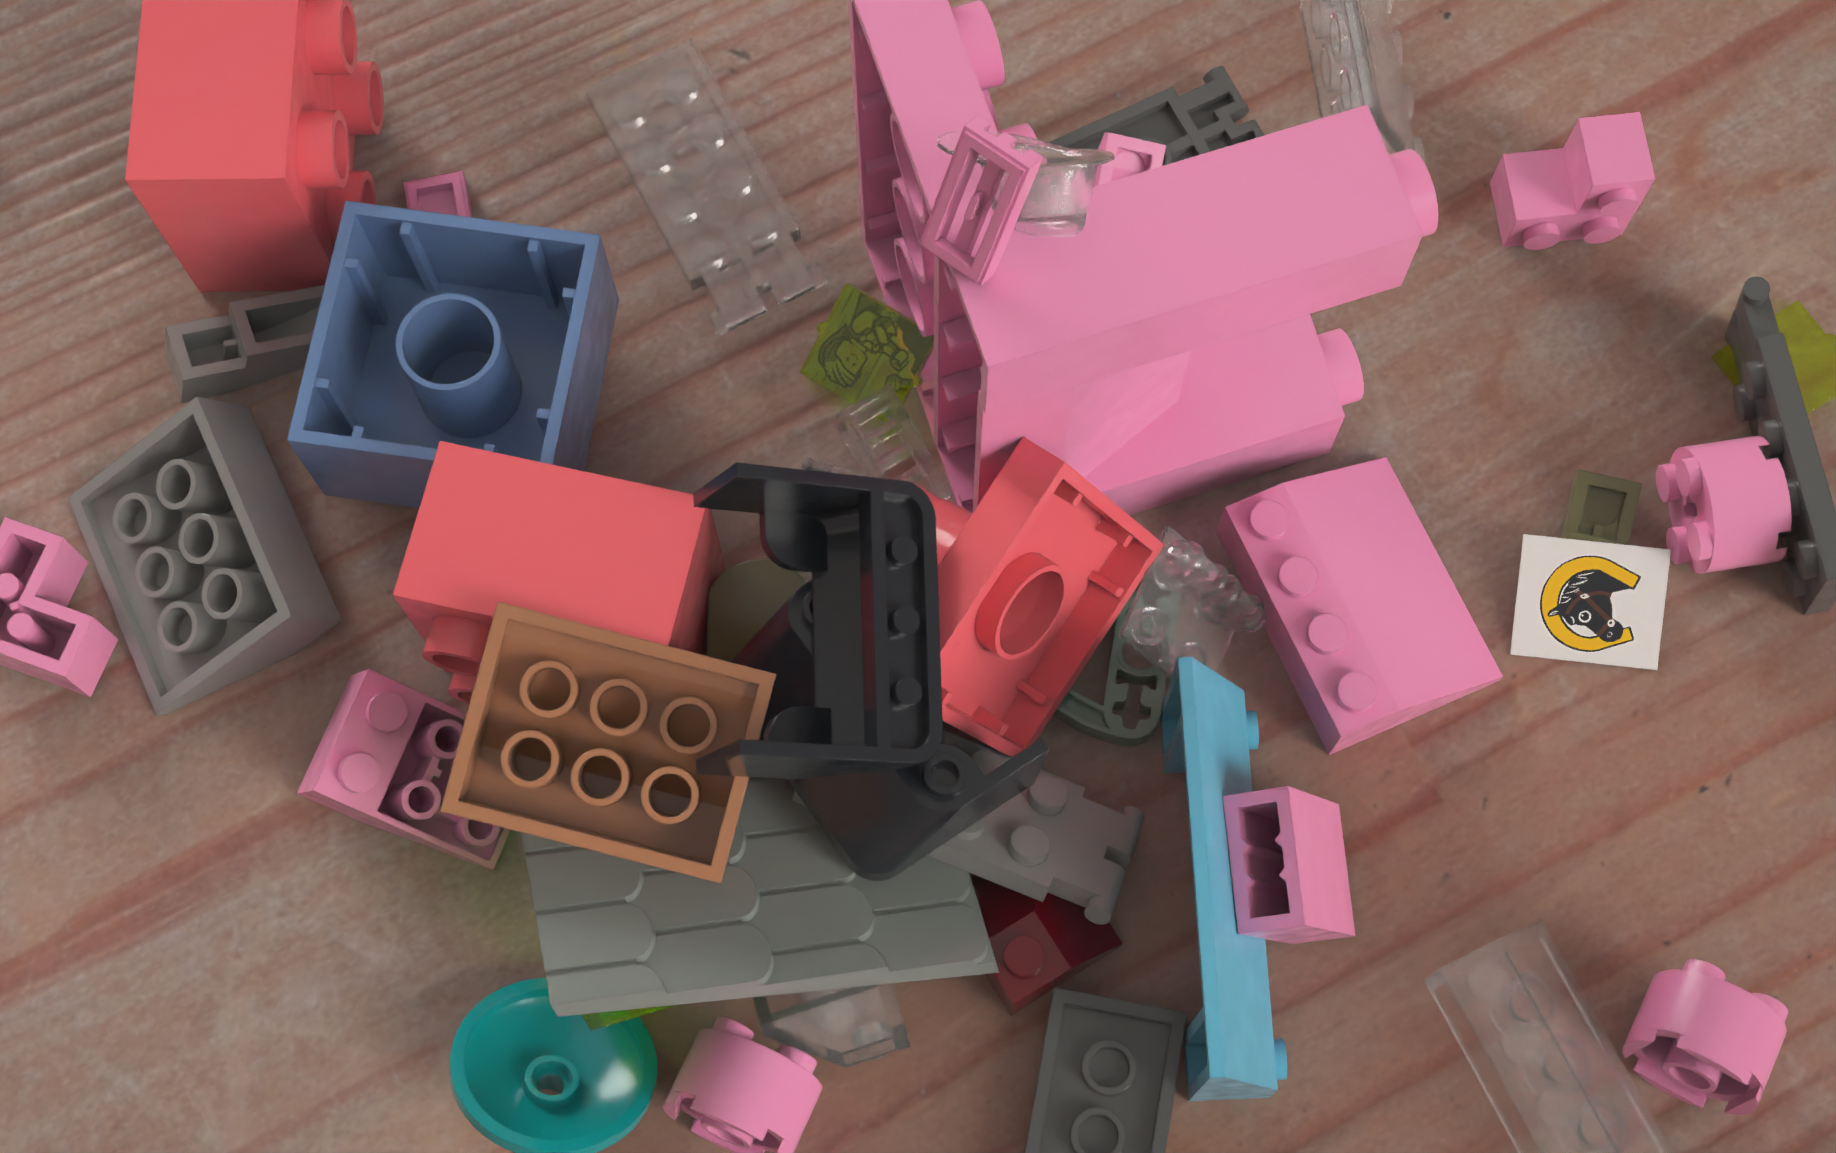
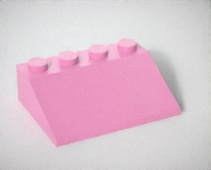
M1387 457L1283 482L1224 508L1216 533L1328 755L1489 686L1503 678Z

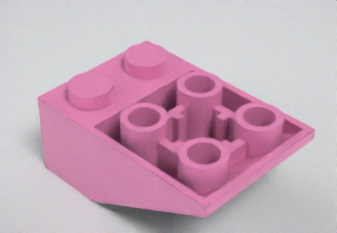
M366 669L350 676L298 789V795L360 822L489 870H494L511 830L440 811L467 714L371 669Z

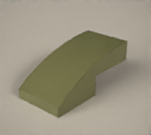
M1575 470L1561 538L1631 545L1628 543L1642 483L1584 470Z

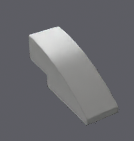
M325 285L229 302L228 315L166 326L164 351L180 402L192 401L197 396L207 398L224 394L304 368Z

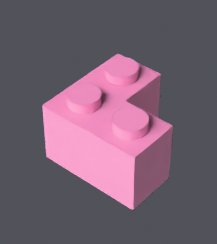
M1634 112L1578 118L1564 148L1503 154L1490 181L1503 247L1524 245L1529 250H1540L1551 247L1559 241L1584 239L1586 243L1597 244L1610 241L1622 235L1655 181L1641 113Z
M7 517L4 518L0 526V665L91 697L118 639L94 617L67 608L89 562L63 537Z

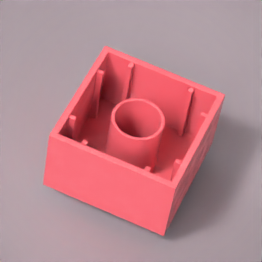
M142 0L125 181L200 292L294 291L325 285L345 201L377 205L374 182L368 170L353 171L355 135H379L381 132L384 115L383 87L380 71L375 61H356L357 29L350 0Z
M440 441L393 596L425 641L422 657L431 664L444 669L445 672L453 673L448 694L469 705L497 602L706 656L709 589L715 580L726 571L711 509L694 507L693 494Z

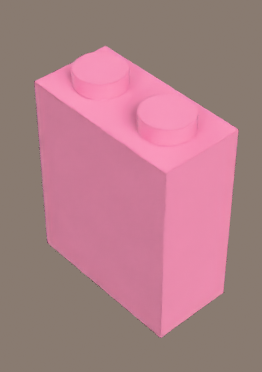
M1290 786L1223 796L1238 934L1288 944L1356 936L1339 804Z

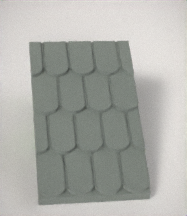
M749 777L721 883L521 832L534 910L536 912L535 916L544 969L547 976L550 1004L558 1017L582 1014L591 1031L680 1004L999 973L969 872L926 855L898 875L887 880L871 881L858 876L844 861L808 808L792 801L795 790L787 779Z

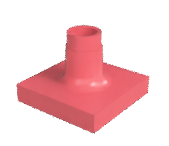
M1022 437L973 513L950 500L941 499L922 486L917 485L930 498L936 515L943 721L1011 758L1036 742L1164 547L1160 540L1066 462L1025 437Z

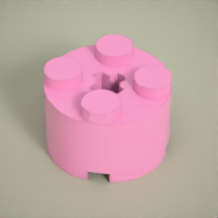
M1751 436L1679 447L1674 451L1669 464H1662L1657 467V491L1661 500L1668 502L1673 526L1669 527L1666 533L1667 549H1671L1670 559L1673 564L1686 563L1695 573L1703 574L1775 563L1784 558L1788 547L1776 549L1778 533L1791 531L1790 495L1785 473L1779 459L1766 460L1760 450V447L1770 445L1764 437Z
M1689 959L1686 960L1682 970L1670 969L1656 973L1650 982L1622 1049L1625 1058L1632 1054L1638 1058L1633 1070L1657 1089L1688 1104L1703 1108L1707 1097L1727 1101L1728 1103L1724 1110V1113L1743 1115L1755 1111L1787 1033L1785 1020L1789 1013L1787 1007L1771 996L1761 993H1749L1725 981L1726 975L1721 969L1702 960Z
M717 1017L712 1028H703L698 1031L663 1104L664 1112L676 1121L682 1109L695 1118L690 1129L691 1132L732 1153H764L765 1150L773 1153H794L823 1089L820 1081L812 1075L817 1061L805 1052L788 1045H780L776 1052L752 1041L754 1033L741 1023L729 1018Z

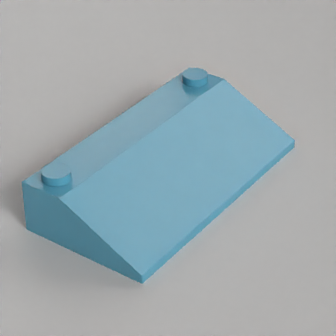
M1178 657L1163 699L1160 722L1164 773L1185 772L1203 1000L1202 1009L1184 1032L1188 1101L1269 1098L1278 1091L1277 1080L1287 1079L1286 1046L1283 1038L1274 1039L1265 939L1238 934L1223 796L1253 791L1249 750L1258 749L1259 727L1257 713L1255 710L1246 711L1243 689L1193 657Z

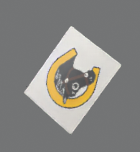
M1523 534L1510 654L1657 670L1671 549Z

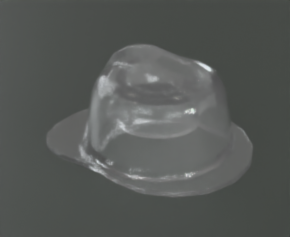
M962 130L947 132L938 136L937 147L953 155ZM988 131L990 134H992V135L995 136L996 138H997L1000 134L1003 133V132ZM1008 133L1017 139L1014 150L1023 155L1031 148L1043 156L1014 229L1025 234L1037 236L1072 237L1081 233L1085 226L1087 211L1092 200L1097 165L1114 160L1113 152L1095 149H1071L1034 138ZM979 154L976 163L981 164L983 172L988 159ZM1006 171L991 204L993 211L1009 176V173Z

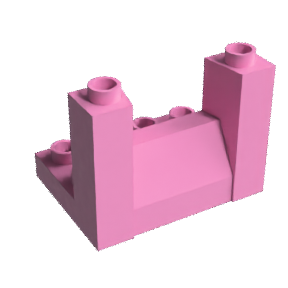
M848 0L862 239L886 307L915 323L924 338L934 335V343L918 374L915 375L912 372L916 357L909 368L911 378L914 379L913 383L957 505L971 513L974 512L1022 437L1066 462L1128 515L1330 453L1345 418L1342 406L1360 401L1363 398V375L1358 356L1348 335L1340 328L1317 335L1310 314L1401 286L1422 237L1434 234L1438 226L1437 197L1424 161L1413 149H1406L1393 154L1388 153L1368 104L1052 199L1051 184L1045 159L1031 126L1028 123H1023L999 130L994 107L987 89L1004 84V63L994 24L985 4L981 0L952 8L948 0ZM978 114L991 122L988 132L996 138L1004 131L1016 138L1017 142L1014 150L1023 155L1031 148L1043 156V160L996 272L981 286L919 245L963 127ZM981 154L978 156L946 237L953 244L956 241L964 220V214L971 197L975 193L988 160ZM1006 171L1003 174L971 253L973 258L976 257L1009 176V173ZM901 329L897 337L901 349H906L909 352L910 349L905 344L903 337L904 331Z

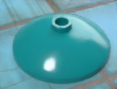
M535 978L510 984L481 1000L460 1024L452 1043L449 1063L452 1092L465 1118L487 1139L514 1153H596L610 1147L631 1132L646 1113L653 1097L658 1072L657 1055L653 1040L642 1020L632 1009L558 1017L550 1004L546 978ZM544 1089H552L558 1092L559 1094L547 1095L540 1091Z

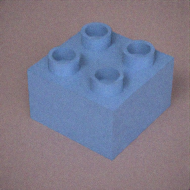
M345 201L287 437L288 443L323 494L419 508L440 441L584 471L619 303V297L601 235Z

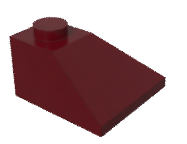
M982 877L972 882L999 973L985 974L1011 1016L1123 944L1109 922L1107 924H1095L1089 921L1084 915L1085 907L1048 892L1044 901L1041 902Z

